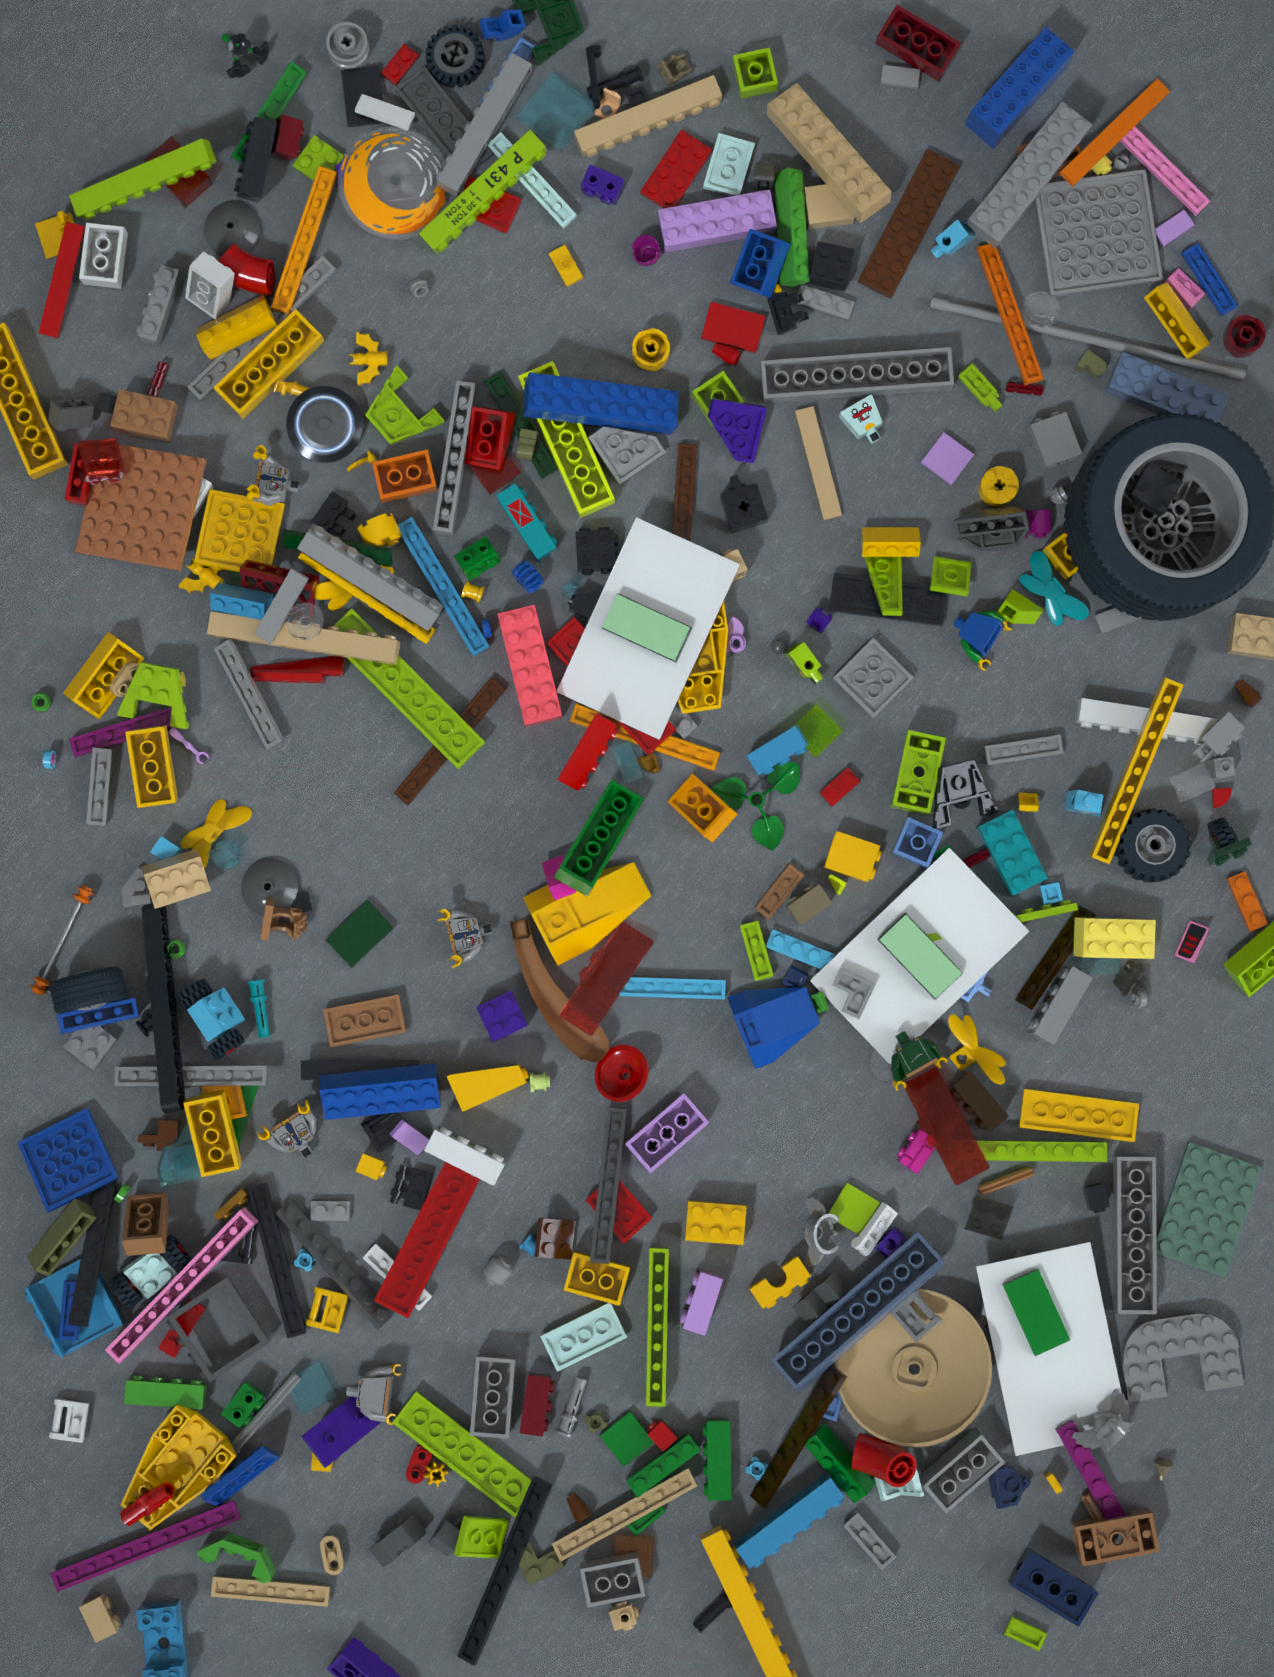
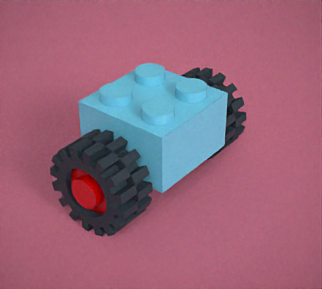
M205 978L188 986L177 994L175 998L183 1010L187 1009L208 1042L218 1037V1040L208 1046L214 1058L218 1060L245 1042L237 1028L232 1030L243 1022L245 1018L225 988L212 993L213 990Z

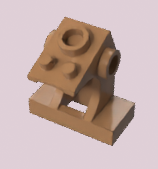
M266 897L260 940L268 941L269 932L274 930L286 931V934L292 937V941L297 937L300 938L301 933L305 932L308 926V921H306L307 914L303 913L299 908L286 909L274 907V898ZM279 916L290 918V923L278 922Z

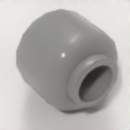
M502 1256L492 1257L483 1269V1273L486 1276L484 1278L485 1281L492 1286L495 1284L503 1285L512 1273L511 1263Z

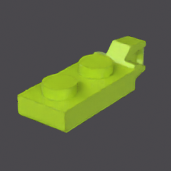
M970 364L957 376L985 407L989 406L995 413L1001 409L1002 404L997 400L999 397L997 390L974 364Z

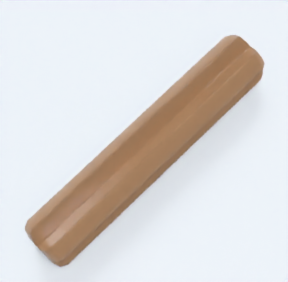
M1028 1166L980 1184L978 1189L981 1195H985L1033 1177L1034 1172Z
M1084 1494L1081 1500L1092 1521L1105 1520L1092 1494ZM1112 1536V1543L1116 1544V1541Z

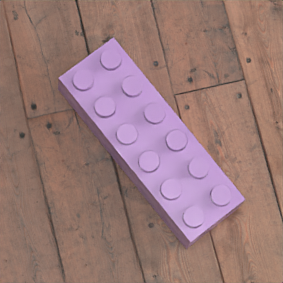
M770 190L658 210V220L665 253L744 239L747 237L749 229L764 234L776 233L777 229Z

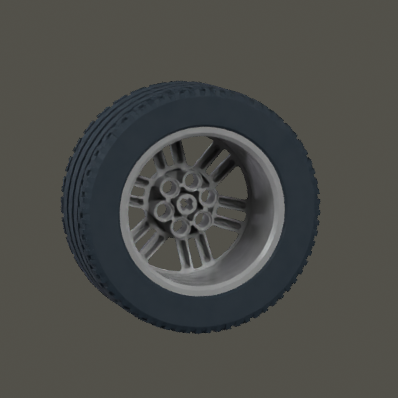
M1168 413L1166 416L1165 414L1155 415L1121 430L1095 451L1084 463L1071 485L1072 488L1069 490L1066 500L1068 504L1065 506L1064 518H1066L1064 533L1067 534L1065 540L1068 545L1067 549L1071 553L1073 565L1078 567L1077 572L1081 575V579L1087 582L1086 585L1092 589V592L1097 593L1098 597L1104 600L1106 604H1111V607L1118 609L1120 612H1126L1127 615H1132L1136 618L1142 617L1145 620L1154 621L1158 619V621L1182 619L1199 614L1230 598L1245 587L1261 569V564L1265 562L1269 555V549L1272 547L1274 539V487L1270 483L1271 478L1267 474V469H1264V463L1260 461L1259 455H1256L1253 452L1255 450L1250 448L1247 441L1244 442L1242 437L1238 436L1235 431L1228 430L1229 427L1221 425L1222 423H1215L1213 419H1207L1204 416L1198 417L1195 414L1185 413L1181 415V413ZM1150 461L1159 468H1166L1167 473L1176 477L1177 472L1184 474L1183 483L1170 502L1166 513L1160 517L1127 497L1131 491L1127 485L1128 480L1134 485L1140 472ZM1193 481L1197 482L1205 491L1211 501L1210 504L1189 507L1188 503L1184 501ZM1122 497L1132 507V514L1122 515ZM1175 507L1179 509L1180 514L1176 513ZM1143 510L1149 512L1150 518L1144 517ZM1215 514V521L1192 522L1193 516ZM1161 519H1165V523L1167 524H1162L1163 521H1161ZM1123 524H1129L1130 530L1125 531ZM1178 525L1181 526L1183 533L1179 532ZM1146 529L1152 531V537L1147 536ZM1215 531L1216 534L1212 548L1206 557L1199 552L1188 536L1191 532ZM1164 536L1169 538V545L1165 544L1163 540ZM1134 539L1135 543L1139 546L1138 550L1133 546L1130 540ZM1180 548L1183 549V551L1195 564V569H1191L1187 561L1180 553ZM1147 552L1152 553L1150 561L1145 558ZM1163 554H1168L1178 570L1159 566Z

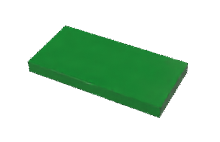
M1038 1268L1002 1284L1034 1356L1070 1341Z

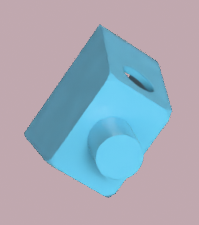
M957 219L935 238L938 244L931 249V252L936 258H939L944 253L952 255L976 237V234L966 226L967 221Z
M1082 790L1068 791L1064 810L1100 817L1104 795Z

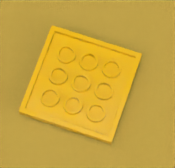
M210 489L194 563L240 572V567L247 559L273 565L285 504L276 503L266 506L260 502H254V498L248 499L247 496Z

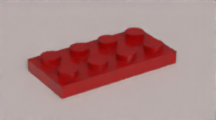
M680 130L641 189L640 194L663 209L676 207L712 154L713 149Z

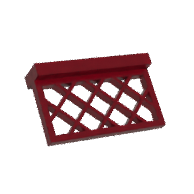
M247 559L240 567V575H242L241 587L255 590L260 585L265 592L273 594L276 590L279 591L290 569ZM300 572L309 578L303 590L311 591L310 597L306 599L301 593L299 599L302 603L294 604L288 616L313 622L316 586L319 583V576ZM247 576L253 577L257 584L251 586L247 581ZM264 582H272L275 588L270 591ZM305 605L309 610V615L304 614L299 608Z

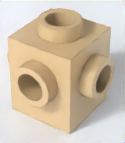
M619 1601L615 1603L616 1606L609 1608L614 1631L633 1629L634 1625L637 1624V1618L640 1617L637 1606H633L631 1601Z

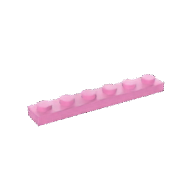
M1136 127L1120 140L1195 216L1209 204L1210 200Z

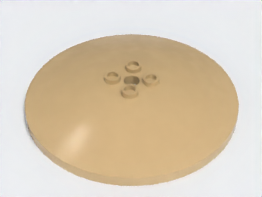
M924 1289L917 1290L921 1294L920 1297L943 1320L916 1343L890 1313L835 1362V1366L847 1376L839 1393L849 1413L870 1434L897 1446L926 1447L942 1443L956 1436L979 1414L991 1386V1353L986 1337L977 1321L963 1306L953 1299ZM915 1302L910 1304L926 1324L931 1321ZM913 1364H917L920 1367V1372L916 1375H912L909 1372V1368Z

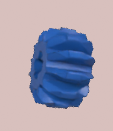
M523 560L512 570V574L518 584L528 593L532 594L543 584L541 575L527 561Z

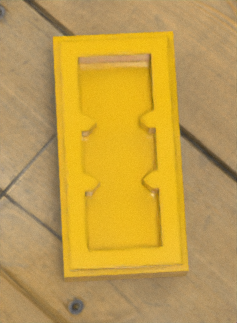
M565 244L548 253L566 287L583 279Z

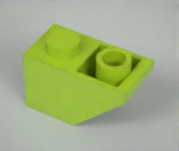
M1012 589L996 613L1012 624H1034L1044 609Z

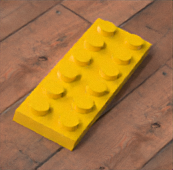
M1023 1089L1019 1127L1135 1142L1139 1104Z

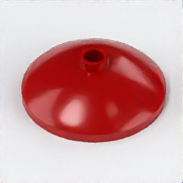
M618 1045L609 1049L604 1058L598 1061L595 1069V1084L598 1091L605 1098L614 1102H625L637 1096L644 1088L649 1074L648 1062L644 1054L630 1045Z

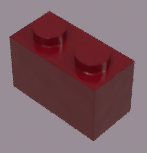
M282 114L275 119L277 126L271 155L291 161L297 158L300 153L301 147L299 142L304 134L303 121Z

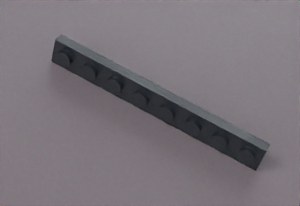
M118 1178L94 1190L91 1209L97 1218L86 1231L68 1325L89 1328Z
M267 1182L248 1187L247 1190L254 1216L258 1220L257 1227L287 1339L306 1334V1326Z

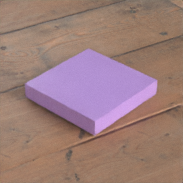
M943 432L921 461V464L949 485H952L974 454Z

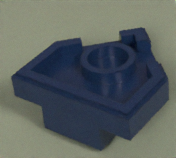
M1009 1465L998 1468L989 1478L992 1498H995L996 1508L1001 1509L1017 1505L1023 1492L1031 1483L1029 1479Z

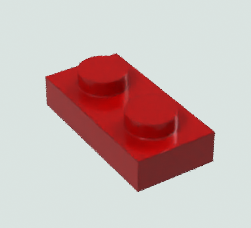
M403 44L381 72L382 76L397 86L418 60L419 54Z
M846 768L819 794L833 807L861 781L849 768Z

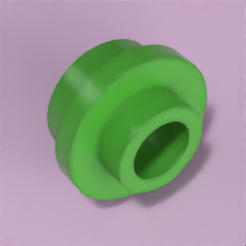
M37 693L32 697L31 704L36 711L44 712L49 709L51 699L45 693ZM40 699H44L45 701L44 705L39 706L38 704Z
M171 940L168 945V953L170 946L171 957L173 959L181 958L185 953L184 943L180 940ZM174 946L179 947V951L177 953L173 952Z

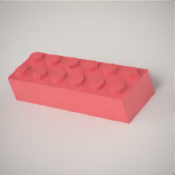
M535 605L499 613L500 627L525 727L562 719Z

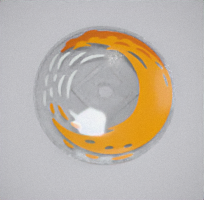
M394 126L371 130L356 139L342 158L338 172V190L342 204L355 223L375 236L393 240L416 237L448 205L451 194L439 188L436 179L439 170L444 169L446 166V160L440 150L428 138L410 129L407 131ZM397 176L400 178L401 183L394 185L391 183L390 178Z

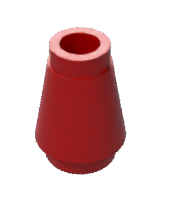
M715 343L712 349V353L729 366H735L741 357V352L738 351V348Z

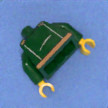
M905 1031L896 1035L895 1037L900 1047L893 1051L894 1054L891 1057L893 1087L898 1091L897 1086L902 1083L905 1089L906 1083L903 1079L907 1080L933 1064L941 1068L939 1065L941 1060L947 1063V1059L942 1056L938 1046L932 1041L920 1038L919 1036L910 1040Z

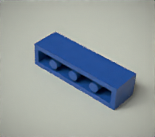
M135 998L108 1003L100 1008L87 1011L76 1010L57 1014L56 1020L59 1034L62 1035L135 1019L139 1015Z

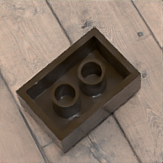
M965 1071L949 1085L952 1089L949 1092L956 1100H961L964 1103L962 1107L969 1115L971 1114L976 1117L975 1123L981 1130L992 1131L1009 1117L971 1071Z

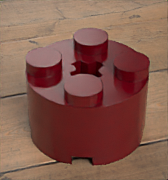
M1241 315L1235 318L1223 333V343L1226 350L1235 358H1245L1253 355L1265 340V326L1261 320L1250 315Z

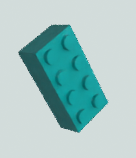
M1013 810L976 828L985 848L990 853V857L1010 897L1048 879Z

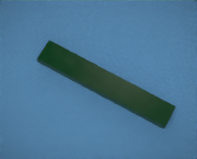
M499 372L485 380L484 383L499 408L515 412L513 432L518 440L521 429L535 431L528 417H523V409L502 373ZM538 436L531 462L541 479L557 471L558 468Z
M284 529L282 532L284 547L299 550L297 548L306 533ZM340 539L365 557L371 558L378 565L391 567L393 563L391 548Z

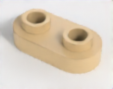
M126 662L112 680L110 690L117 697H124L139 666L136 662Z
M329 1534L321 1540L320 1549L325 1571L330 1575H337L344 1567V1559L339 1538ZM332 1541L334 1547H329L327 1542ZM331 1561H337L338 1566L333 1567Z

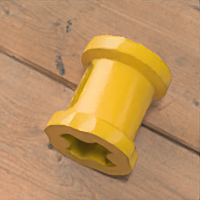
M466 581L461 597H469L480 603L485 587L482 586L480 588Z

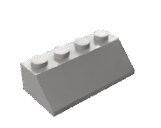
M975 1427L920 1474L919 1479L924 1489L947 1514L1000 1468L1005 1461Z

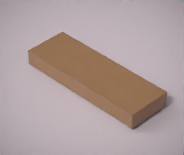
M789 863L754 909L770 920L805 874Z

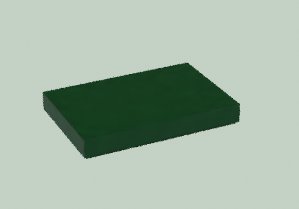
M367 900L326 941L353 968L394 927Z

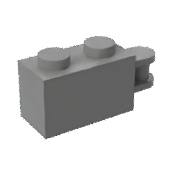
M1228 711L1198 739L1201 745L1192 754H1196L1201 759V763L1211 754L1213 756L1218 754L1222 756L1229 749L1227 745L1232 740L1236 742L1243 735L1241 732L1245 727ZM1203 747L1209 751L1207 754L1202 750Z

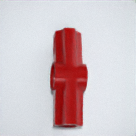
M165 1481L150 1491L149 1489L139 1496L134 1503L120 1512L121 1520L124 1524L131 1526L145 1515L149 1516L175 1495V1488L171 1483Z

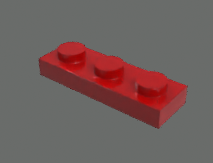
M200 1303L176 1318L187 1336L190 1335L206 1309ZM169 1329L158 1349L173 1358L177 1356L182 1348L177 1340L179 1335L176 1330L171 1331Z

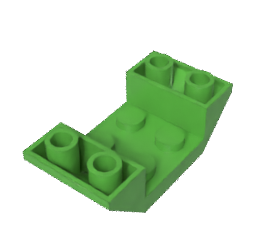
M229 1532L203 1544L196 1556L200 1557V1560L211 1563V1561L215 1562L224 1548L226 1553L232 1555L238 1553L243 1555L242 1558L245 1560H257L252 1576L256 1577L255 1580L261 1583L271 1582L276 1574V1568L265 1545Z

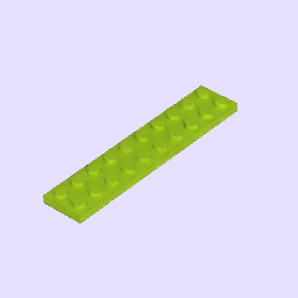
M352 608L333 626L340 628L341 632H347V629L358 631L360 635H365L366 632L377 634ZM399 655L397 665L348 658L458 770L486 743Z

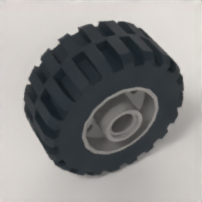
M1156 808L1142 810L1129 816L1114 852L1115 856L1119 859V866L1125 869L1124 872L1127 875H1132L1133 879L1142 880L1146 883L1164 881L1177 875L1180 872L1179 870L1187 864L1186 859L1190 857L1191 853L1189 851L1191 841L1188 840V835L1190 834L1188 830L1184 829L1183 826L1185 824L1182 820H1177V816L1173 813H1167V810H1156ZM1150 842H1153V843H1154V845H1155V849H1154V850L1151 849V847H1150Z

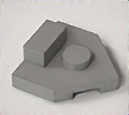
M138 867L121 888L124 908L153 904L142 869Z

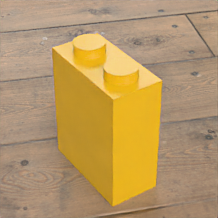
M836 831L823 869L868 883L869 879L873 880L876 869L873 868L875 861L879 862L882 851L879 850L880 845Z

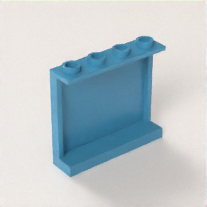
M81 1259L25 1288V1297L29 1303L33 1304L35 1308L34 1314L39 1321H42L44 1325L43 1332L47 1338L50 1337L53 1343L52 1349L60 1358L126 1323L101 1272H99L89 1328L80 1327L79 1341L58 1339L64 1280L77 1281Z

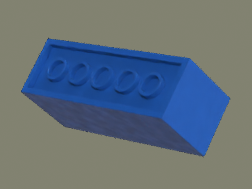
M1045 27L971 109L965 125L994 150L1065 71L1075 51L1050 29Z

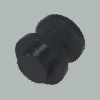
M150 1013L146 1014V1019L143 1022L136 1021V1025L146 1037L150 1036L149 1031L153 1028L152 1015Z

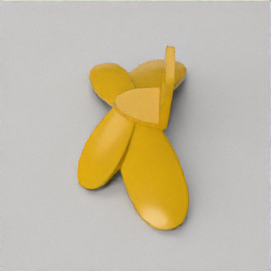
M380 565L382 568H387L392 574H394V570L392 567ZM332 580L321 582L316 586V599H331L328 603V608L331 611L340 609L353 596Z
M223 799L217 800L209 810L205 825L184 836L180 843L181 848L188 849L192 847V850L197 849L205 869L210 856L211 844L224 830L235 828L247 822L252 816V810L249 807L240 806L225 811L226 801Z
M951 1014L948 1018L949 1027L954 1036L964 1045L950 1056L952 1062L962 1071L976 1061L983 1073L991 1081L999 1085L1004 1084L1005 1077L999 1067L1006 1065L1005 1060L996 1052L978 1046L976 1027L969 1015H965L962 1021L955 1014ZM957 1055H966L968 1057L966 1063H960L957 1060Z

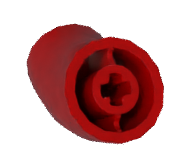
M234 243L218 260V262L229 267L235 273L233 286L256 294H273L276 277L272 259L252 255Z
M859 1433L853 1452L852 1470L874 1476L892 1487L905 1486L911 1481L917 1469V1463L912 1454L895 1444L888 1443L875 1436Z

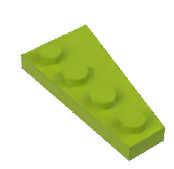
M864 557L882 615L902 616L901 557Z

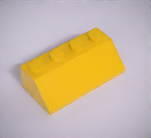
M261 295L218 317L216 320L214 319L196 328V336L202 350L212 360L278 325L265 296Z
M107 632L63 694L100 720L116 698V695L110 690V684L126 662L134 661L139 665L144 660V657Z

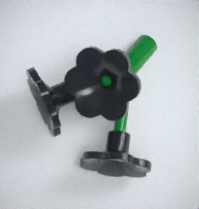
M227 33L222 35V40L227 43V49L231 51L234 59L232 68L227 70L230 78H241L245 74L250 73L248 65H241L237 58L240 55L246 56L248 50L258 55L260 65H263L267 60V53L269 51L268 41H264L260 48L255 46L253 48L250 47V41L242 33L238 35L232 34L231 36Z

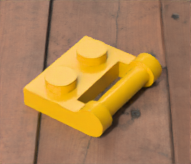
M315 1286V1295L309 1319H306L305 1325L339 1333L348 1296L344 1293ZM322 1295L328 1296L322 1321L319 1322L316 1319Z

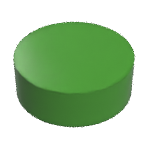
M124 1184L114 1200L121 1203L131 1189L130 1186Z

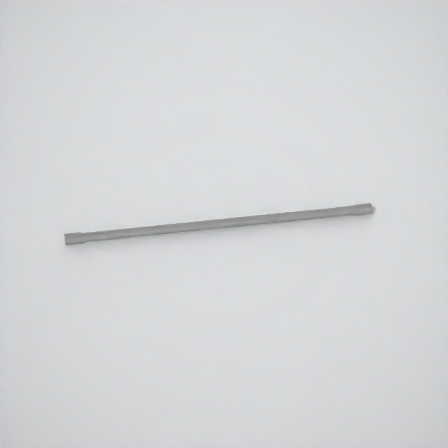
M936 297L931 299L930 308L954 312L1002 324L999 313L953 303ZM1023 319L1027 330L1220 374L1241 381L1244 380L1246 375L1245 369L1219 365L1194 358L1186 359L1185 356Z

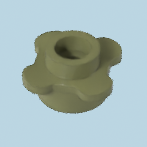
M597 1410L594 1414L586 1415L584 1418V1422L588 1424L589 1432L592 1434L607 1426L606 1421L602 1418L601 1411Z

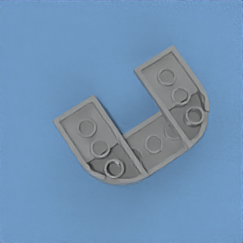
M1192 1312V1314L1158 1319L1152 1318L1137 1324L1132 1328L1127 1338H1125L1121 1349V1365L1128 1402L1167 1397L1161 1359L1198 1354L1204 1391L1243 1386L1238 1353L1239 1344L1234 1332L1224 1321L1202 1312Z

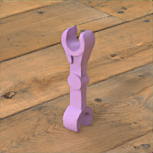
M172 727L168 731L174 739L182 742L188 750L196 754V760L199 764L204 765L199 759L201 755H205L209 759V755L206 752H198L175 728Z

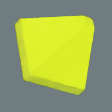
M832 874L828 875L827 879L836 894L840 895L846 886V882Z

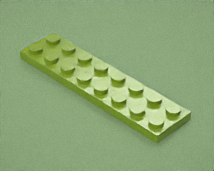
M416 1390L392 1423L516 1518L532 1479L478 1437L470 1436L469 1430Z

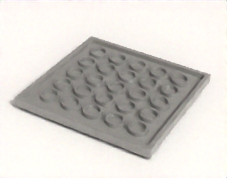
M1146 169L1081 178L1073 187L1067 181L1048 183L1037 196L1035 206L1050 297L1162 282L1163 275Z

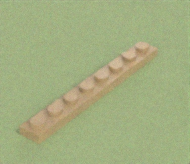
M688 1468L646 1491L638 1498L636 1497L552 1543V1546L561 1562L692 1490L698 1484Z

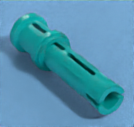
M265 979L247 982L250 985L252 996L250 1001L254 1003L259 1038L271 1037L265 1004L267 995H265L263 985ZM260 1011L262 1012V1019H263V1025H264V1027L262 1026V1020H261Z

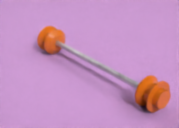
M82 885L81 888L77 886L79 892L78 894H73L78 903L43 976L33 977L36 982L34 985H30L32 987L31 991L38 995L47 994L45 988L50 985V982L46 977L81 904L91 903L88 898L90 895H95L91 893L93 889Z

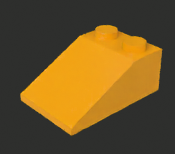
M693 773L667 801L712 843L738 815Z

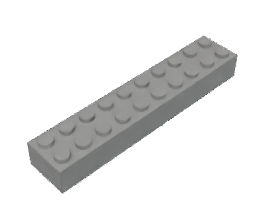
M951 347L761 361L760 364L763 403L952 390L954 386Z

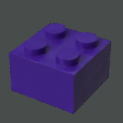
M512 991L476 1007L492 1042L528 1026Z

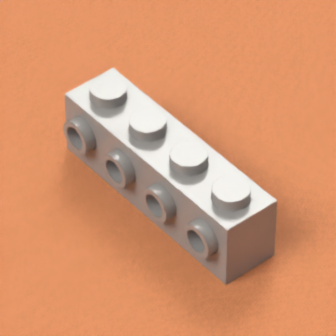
M161 265L160 269H157L155 272V284L149 290L148 298L150 299L142 312L144 318L137 327L138 337L144 343L160 347L183 277L178 269Z

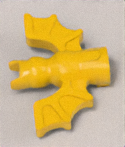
M357 332V345L368 349V352L365 354H349V356L353 357V362L349 364H366L369 366L365 371L357 374V384L361 386L364 383L371 384L372 378L380 375L378 366H387L388 359L387 351L379 352L377 350L379 342L373 341L369 334L363 335Z
M192 558L193 563L190 566L186 565V567L195 575H198L200 579L192 580L186 577L178 586L179 589H185L189 594L193 591L203 593L206 586L214 589L218 583H223V579L217 575L223 569L214 567L204 568L203 565L195 564Z

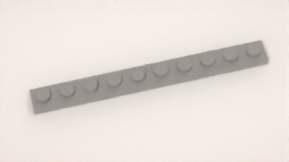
M324 256L303 274L290 314L295 309L297 310L337 271ZM271 309L277 325L289 316L288 314ZM275 328L218 356L187 388L202 402L214 390L213 387Z

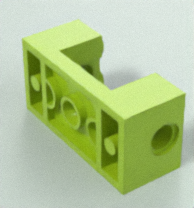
M908 730L905 733L901 750L903 754L896 787L892 793L890 808L922 815L930 814L937 783L938 768H940L946 738ZM920 766L924 769L922 777L914 775L915 767Z

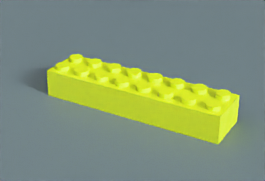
M551 361L519 375L518 378L524 391L525 379L530 372L560 375L554 362ZM536 418L579 517L582 518L614 504L615 498L582 424Z

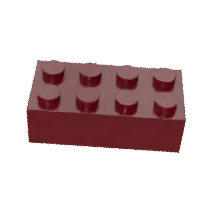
M899 5L895 6L877 35L875 43L916 69H920L921 72L938 82L941 81L961 46V42Z

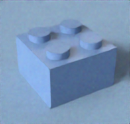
M907 817L891 854L927 869L943 832Z

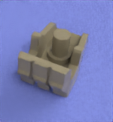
M684 54L672 55L668 60H661L657 65L667 86L679 82L693 72Z

